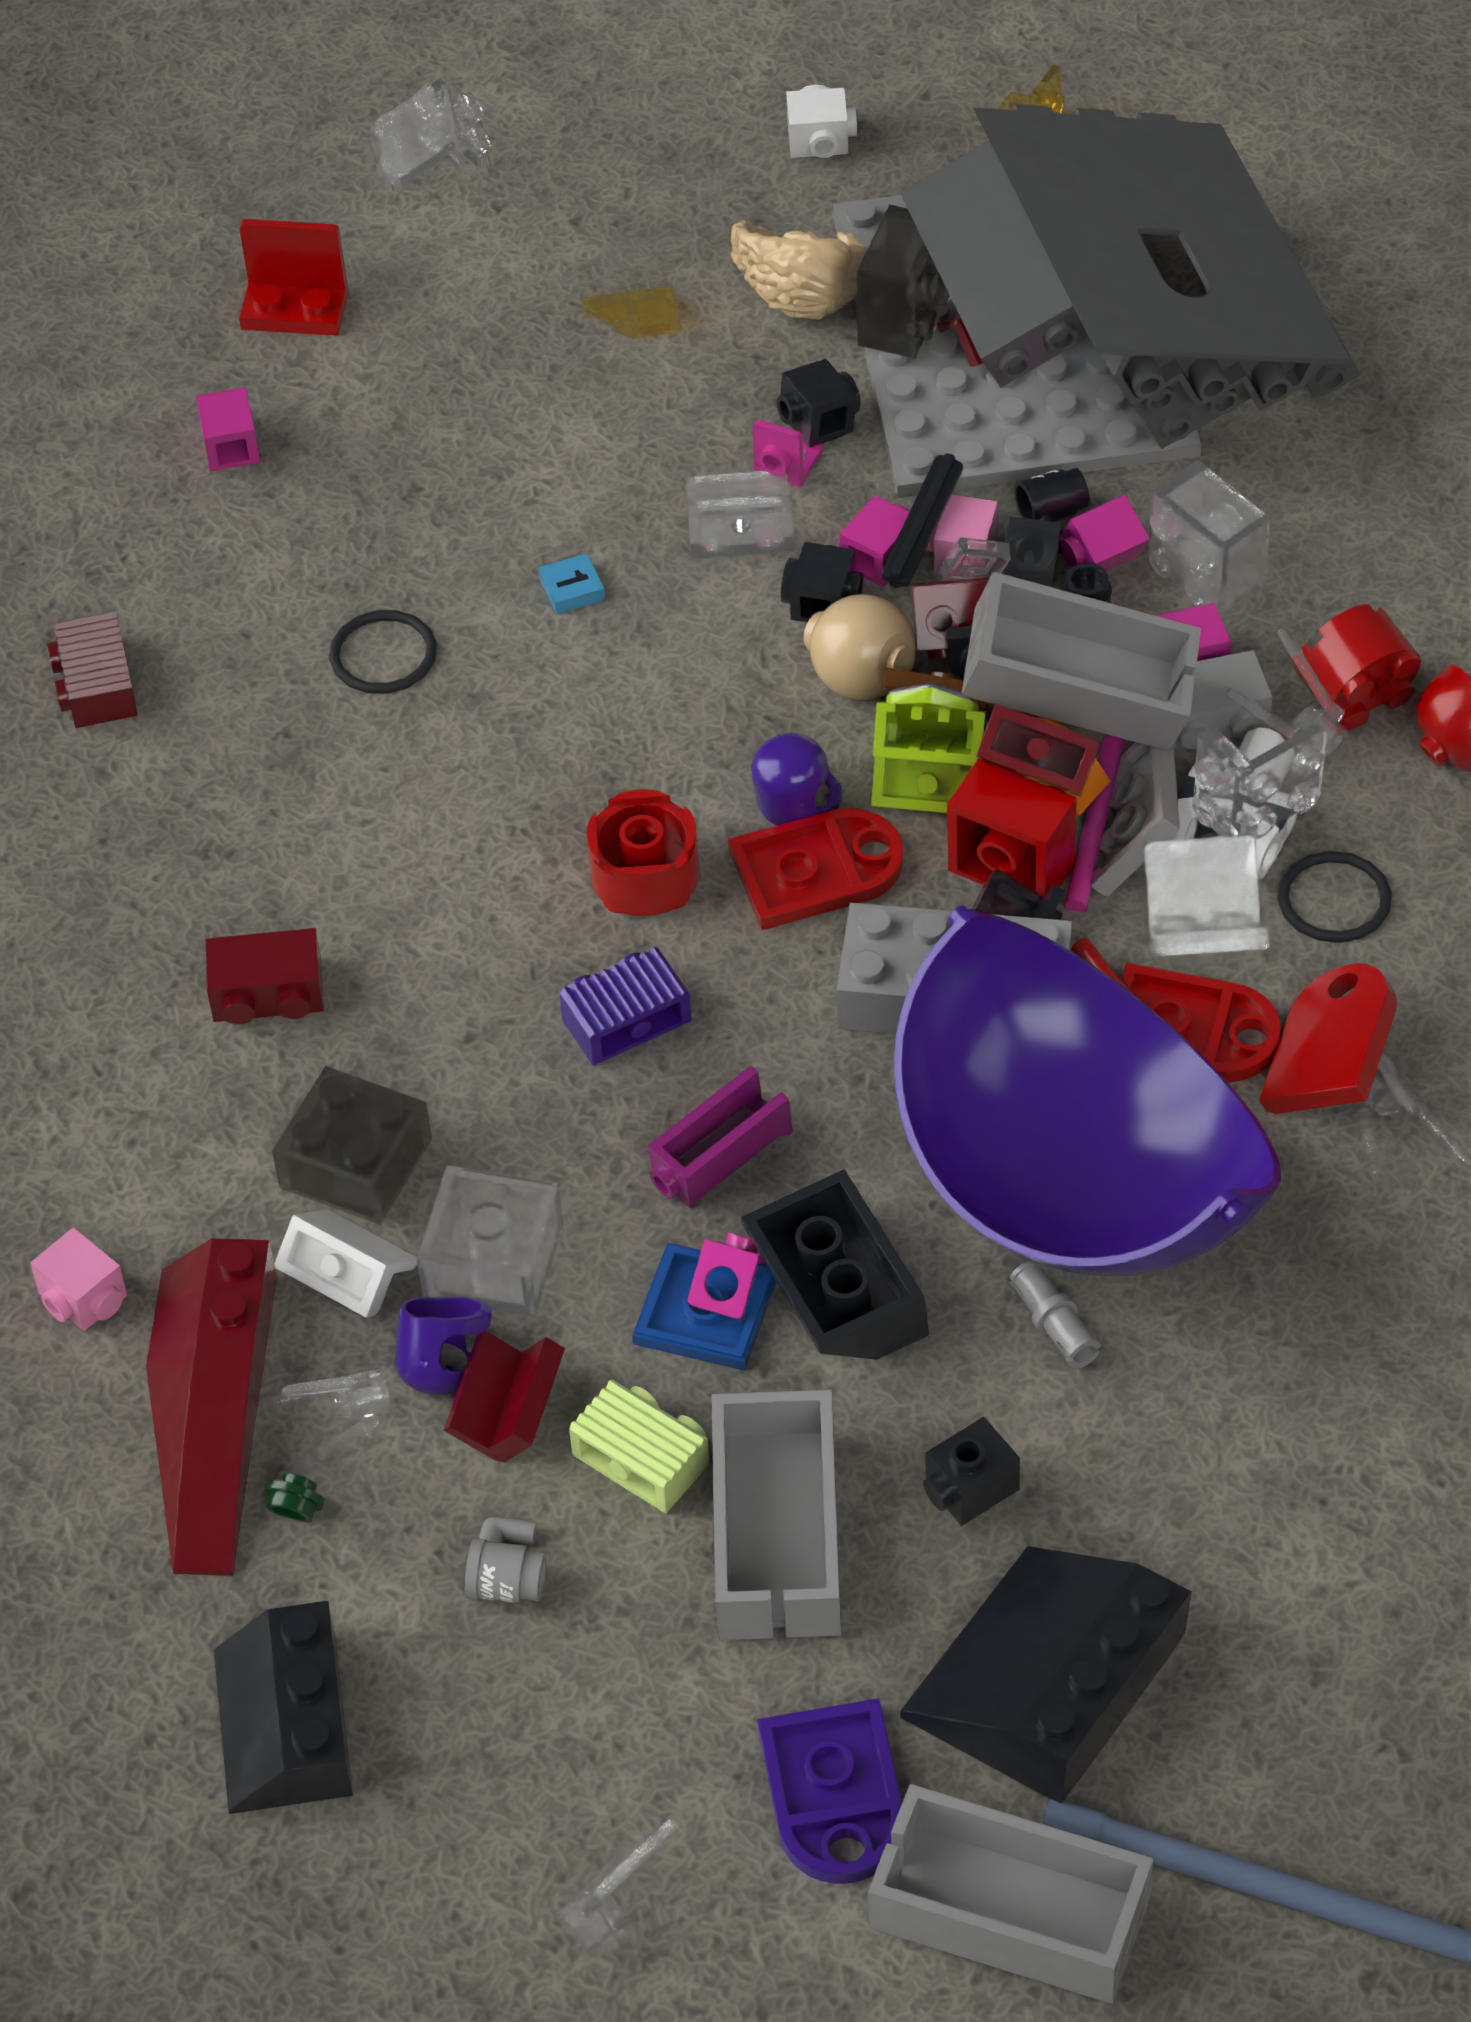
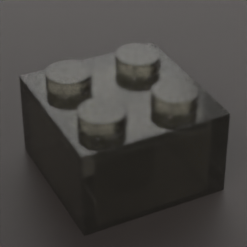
M889 204L857 271L858 346L915 359L923 341H930L934 335L939 306L946 307L951 296L908 208Z
M325 1066L272 1150L279 1188L381 1225L432 1141L427 1102Z

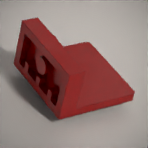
M242 219L239 230L248 287L239 317L241 330L338 336L349 295L339 226L324 223Z

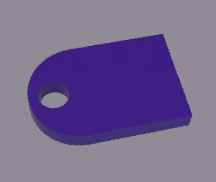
M880 1699L757 1719L779 1838L789 1860L806 1875L828 1883H854L874 1876L886 1844H891V1831L902 1805ZM852 1838L859 1841L864 1846L865 1851L855 1861L841 1862L831 1856L829 1849L839 1839Z

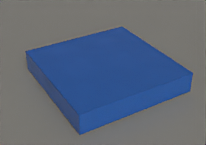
M667 1242L632 1335L633 1345L745 1371L777 1283L767 1265L758 1264L745 1314L741 1319L732 1318L692 1306L688 1303V1296L701 1250ZM725 1266L715 1268L707 1279L709 1294L718 1301H726L732 1298L738 1289V1278L735 1272Z

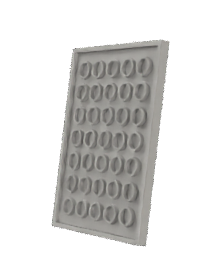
M896 195L833 204L836 231H842L846 234L850 232L855 233L858 241L872 252L871 265L869 267L870 274L862 283L860 291L856 293L852 301L897 498L918 495L937 455H945L946 453L954 455L955 459L963 464L962 474L954 490L1015 482L1016 480L1034 477L1059 468L1064 471L1078 468L1081 472L1201 456V442L1197 430L1163 449L1160 448L1135 407H1132L1115 381L1102 354H1098L1089 337L1074 345L1071 349L1060 353L1029 371L1026 375L1000 388L984 363L970 367L955 330L939 332L936 323L958 314V311L902 196Z

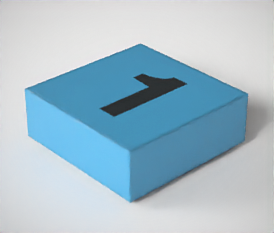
M588 553L538 567L539 579L556 614L605 600L604 587Z

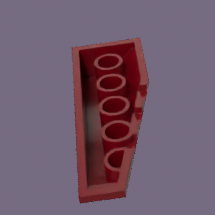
M211 1238L163 1268L161 1272L146 1369L173 1574L233 1576L277 1280L270 1240Z

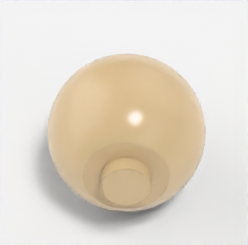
M866 594L842 598L830 605L825 611L815 613L805 627L804 644L810 651L812 665L816 674L830 690L844 698L859 701L881 698L887 695V692L882 687L885 667L911 671L914 666L916 641L912 626L904 613L884 598Z

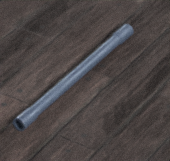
M1050 1799L1042 1823L1044 1825L1154 1858L1153 1865L1471 1965V1931L1122 1822L1109 1817L1104 1812L1064 1800L1062 1803Z

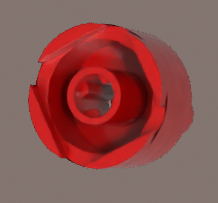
M1370 604L1350 608L1326 622L1318 630L1323 639L1313 649L1305 643L1295 661L1297 675L1332 721L1339 724L1345 732L1364 724L1370 716L1369 711L1386 704L1389 709H1395L1408 702L1415 692L1411 683L1421 665L1419 654L1386 611L1378 606V611H1374Z
M631 790L609 799V806L597 817L596 812L592 815L586 830L591 883L595 893L603 901L604 906L611 912L634 916L657 915L685 906L690 900V895L695 890L699 880L697 830L691 811L685 805L683 810L671 802L670 795L656 790Z

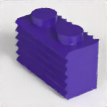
M652 947L649 952L643 951L642 953L629 954L621 959L617 965L613 964L609 970L603 969L600 974L578 977L568 987H563L559 992L562 1020L592 1066L692 1021L690 993L657 947Z

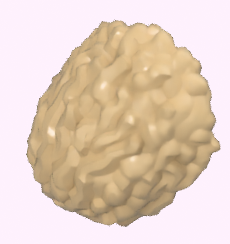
M742 220L732 226V252L730 254L733 262L741 272H745V280L769 304V308L779 309L788 317L820 320L825 316L833 314L854 299L856 293L860 291L862 283L870 274L869 267L871 265L872 252L858 241L855 233L850 232L846 234L839 231L837 232V239L817 238L812 232L791 231L780 237L762 226L756 227L750 221Z

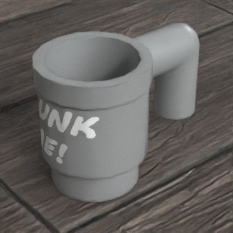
M489 1517L484 1521L479 1538L472 1540L468 1553L464 1586L467 1599H487L518 1604L522 1600L540 1601L545 1581L546 1553L529 1551L528 1546L502 1543L508 1542L534 1546L537 1522L503 1517Z

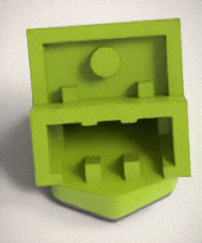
M932 682L896 688L889 692L886 702H877L873 757H875L871 806L947 813V803L977 761L976 754L987 728L986 711L979 710V705L975 699L962 696V692Z

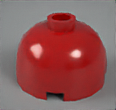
M1451 664L1433 678L1420 695L1416 706V721L1424 738L1418 742V745L1424 754L1438 767L1447 761L1460 771L1471 772V676L1463 669Z

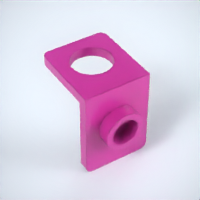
M757 420L753 425L754 473L801 487L822 453L823 445L820 443L809 448L803 441V435L800 432ZM803 450H804V452L806 453V457H805L804 460H803Z
M728 1232L725 1242L704 1239L688 1296V1303L690 1305L736 1319H741L744 1316L758 1264H766L751 1238ZM721 1266L733 1270L738 1278V1289L735 1295L726 1301L714 1299L707 1289L709 1274L715 1268Z

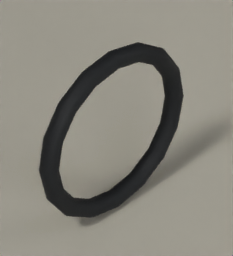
M376 610L355 617L339 629L331 641L329 661L335 675L347 686L366 693L389 694L409 688L427 675L436 659L437 643L430 627L418 617L398 610ZM376 621H398L412 626L422 635L426 644V653L419 667L405 678L388 683H369L353 677L344 669L340 660L342 644L349 634L362 625Z
M1326 851L1308 855L1291 865L1279 882L1277 900L1284 918L1298 932L1319 941L1342 943L1361 939L1381 926L1390 913L1392 892L1386 876L1370 861L1352 853ZM1328 862L1349 864L1361 869L1377 884L1381 895L1379 909L1371 920L1358 928L1331 931L1312 926L1304 922L1293 911L1289 900L1290 885L1298 874L1313 865Z

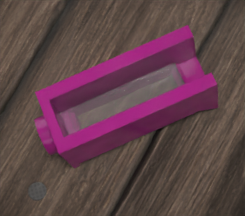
M749 1066L648 1145L652 1171L649 1174L653 1184L666 1198L672 1199L674 1196H677L691 1209L695 1206L694 1203L776 1138L793 1133L789 1099L781 1092L767 1103L761 1095L759 1073L752 1066Z

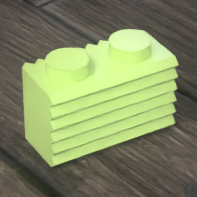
M609 1380L606 1388L601 1389L599 1396L594 1397L592 1403L586 1406L585 1411L579 1414L576 1421H572L569 1428L573 1456L665 1514L710 1464L708 1438L702 1427L688 1416L680 1415L676 1419L661 1410L655 1398L645 1389L638 1386H633L629 1390L618 1382Z

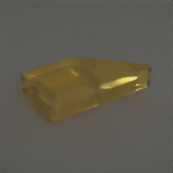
M673 286L582 298L584 315L590 318L596 316L614 325L615 331L631 339L681 332Z

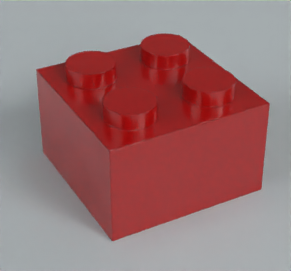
M977 759L947 803L948 871L984 885L987 877L997 868L1041 897L1054 885L1061 887L1074 868L1077 797L1066 794L1057 787L1046 786L1009 769Z

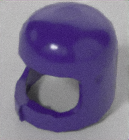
M799 733L779 734L766 740L757 749L751 764L752 780L759 809L768 821L777 826L839 808L842 802V787L829 771L826 753L814 739ZM825 782L830 789V797L825 806L818 808L815 796L818 789Z
M459 1296L421 1297L404 1301L400 1307L395 1347V1367L403 1382L411 1388L426 1394L448 1395L456 1393L465 1370H458L456 1367L448 1365L445 1368L442 1367V1345L451 1344L461 1349L467 1356L468 1362L471 1353L468 1352L466 1347V1335L486 1332V1329L491 1325L493 1308L488 1303L476 1298Z

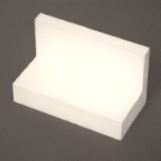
M323 1209L292 1216L274 1265L276 1269L367 1318L375 1316L380 1310L393 1274L413 1270L420 1259L329 1209Z

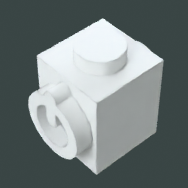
M814 84L806 86L800 91H786L790 157L816 156L828 158L833 155L849 154L848 137L857 136L856 108L846 107L844 88H828L824 85Z

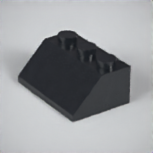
M845 1169L741 1217L743 1227L820 1354L878 1360L929 1336L924 1295Z
M329 1601L267 1609L214 1649L229 1814L353 1796L337 1643Z

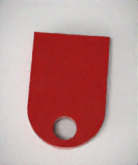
M843 808L831 810L728 839V850L761 930L845 908L850 903H863L875 899L887 892L896 883L903 867V845L898 831L882 816L863 809ZM869 842H881L889 848L885 853L878 856H870L860 850L864 844Z
M1132 963L1125 964L1121 981L1127 989L1178 1031L1208 1060L1228 1083L1251 1078L1270 1065L1280 1039L1281 1025L1276 1009L1261 993L1245 985ZM1253 1029L1263 1033L1267 1039L1258 1045H1247L1240 1042L1236 1035L1243 1030Z
M1349 964L1335 968L1310 983L1296 998L1288 1013L1259 1102L1267 1112L1281 1114L1368 1100L1397 1008L1396 993L1377 968L1368 964ZM1354 988L1352 992L1342 997L1346 992Z

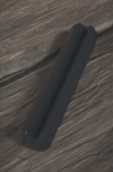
M946 453L945 455H937L881 571L882 578L894 588L910 585L962 474L963 464L956 460L952 454Z

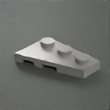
M1135 742L1120 757L1109 804L1111 808L1117 811V815L1111 828L1102 834L1099 847L1100 850L1107 854L1105 866L1094 871L1090 887L1104 896H1109L1158 849L1162 850L1168 847L1178 834L1180 824L1173 746L1170 751Z

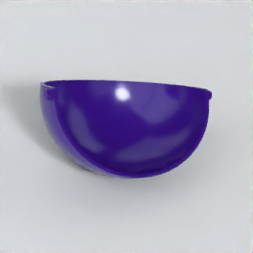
M959 906L950 913L948 922L951 924V927L930 950L907 992L900 1013L894 1052L895 1091L905 1133L917 1161L942 1198L966 1222L986 1237L1010 1251L1048 1267L1093 1276H1134L1172 1268L1214 1249L1246 1225L1278 1188L1281 1182L1280 1164L1275 1149L1257 1118L1208 1060L1178 1031L1139 998L1094 965L1055 941L1016 922L992 914L978 912L975 909H967L965 906Z

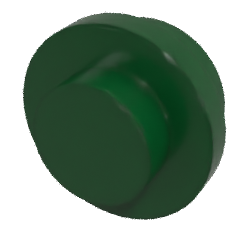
M286 1473L283 1474L282 1480H270L265 1489L266 1494L269 1495L266 1505L269 1511L278 1516L305 1523L312 1522L315 1511L322 1510L325 1499L315 1492L317 1488L315 1482L295 1474Z

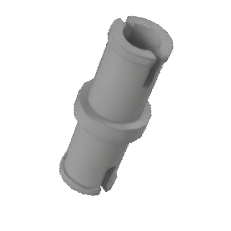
M1028 1261L1017 1267L1010 1275L1012 1281H1009V1285L1017 1292L1032 1312V1323L1040 1334L1049 1335L1071 1368H1081L1091 1363L1100 1352L1098 1348L1101 1347V1344L1092 1336L1077 1316V1305L1068 1294L1059 1292L1044 1272V1268L1040 1263Z

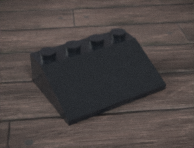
M1027 1546L901 1709L900 1718L1043 1796L1062 1803L1184 1636L1192 1591L1138 1563Z

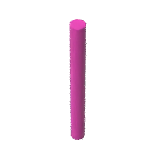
M1107 735L1103 739L1098 762L1111 782L1087 807L1065 902L1067 910L1085 912L1091 892L1090 885L1097 866L1101 838L1105 831L1111 795L1124 748V740L1119 737Z

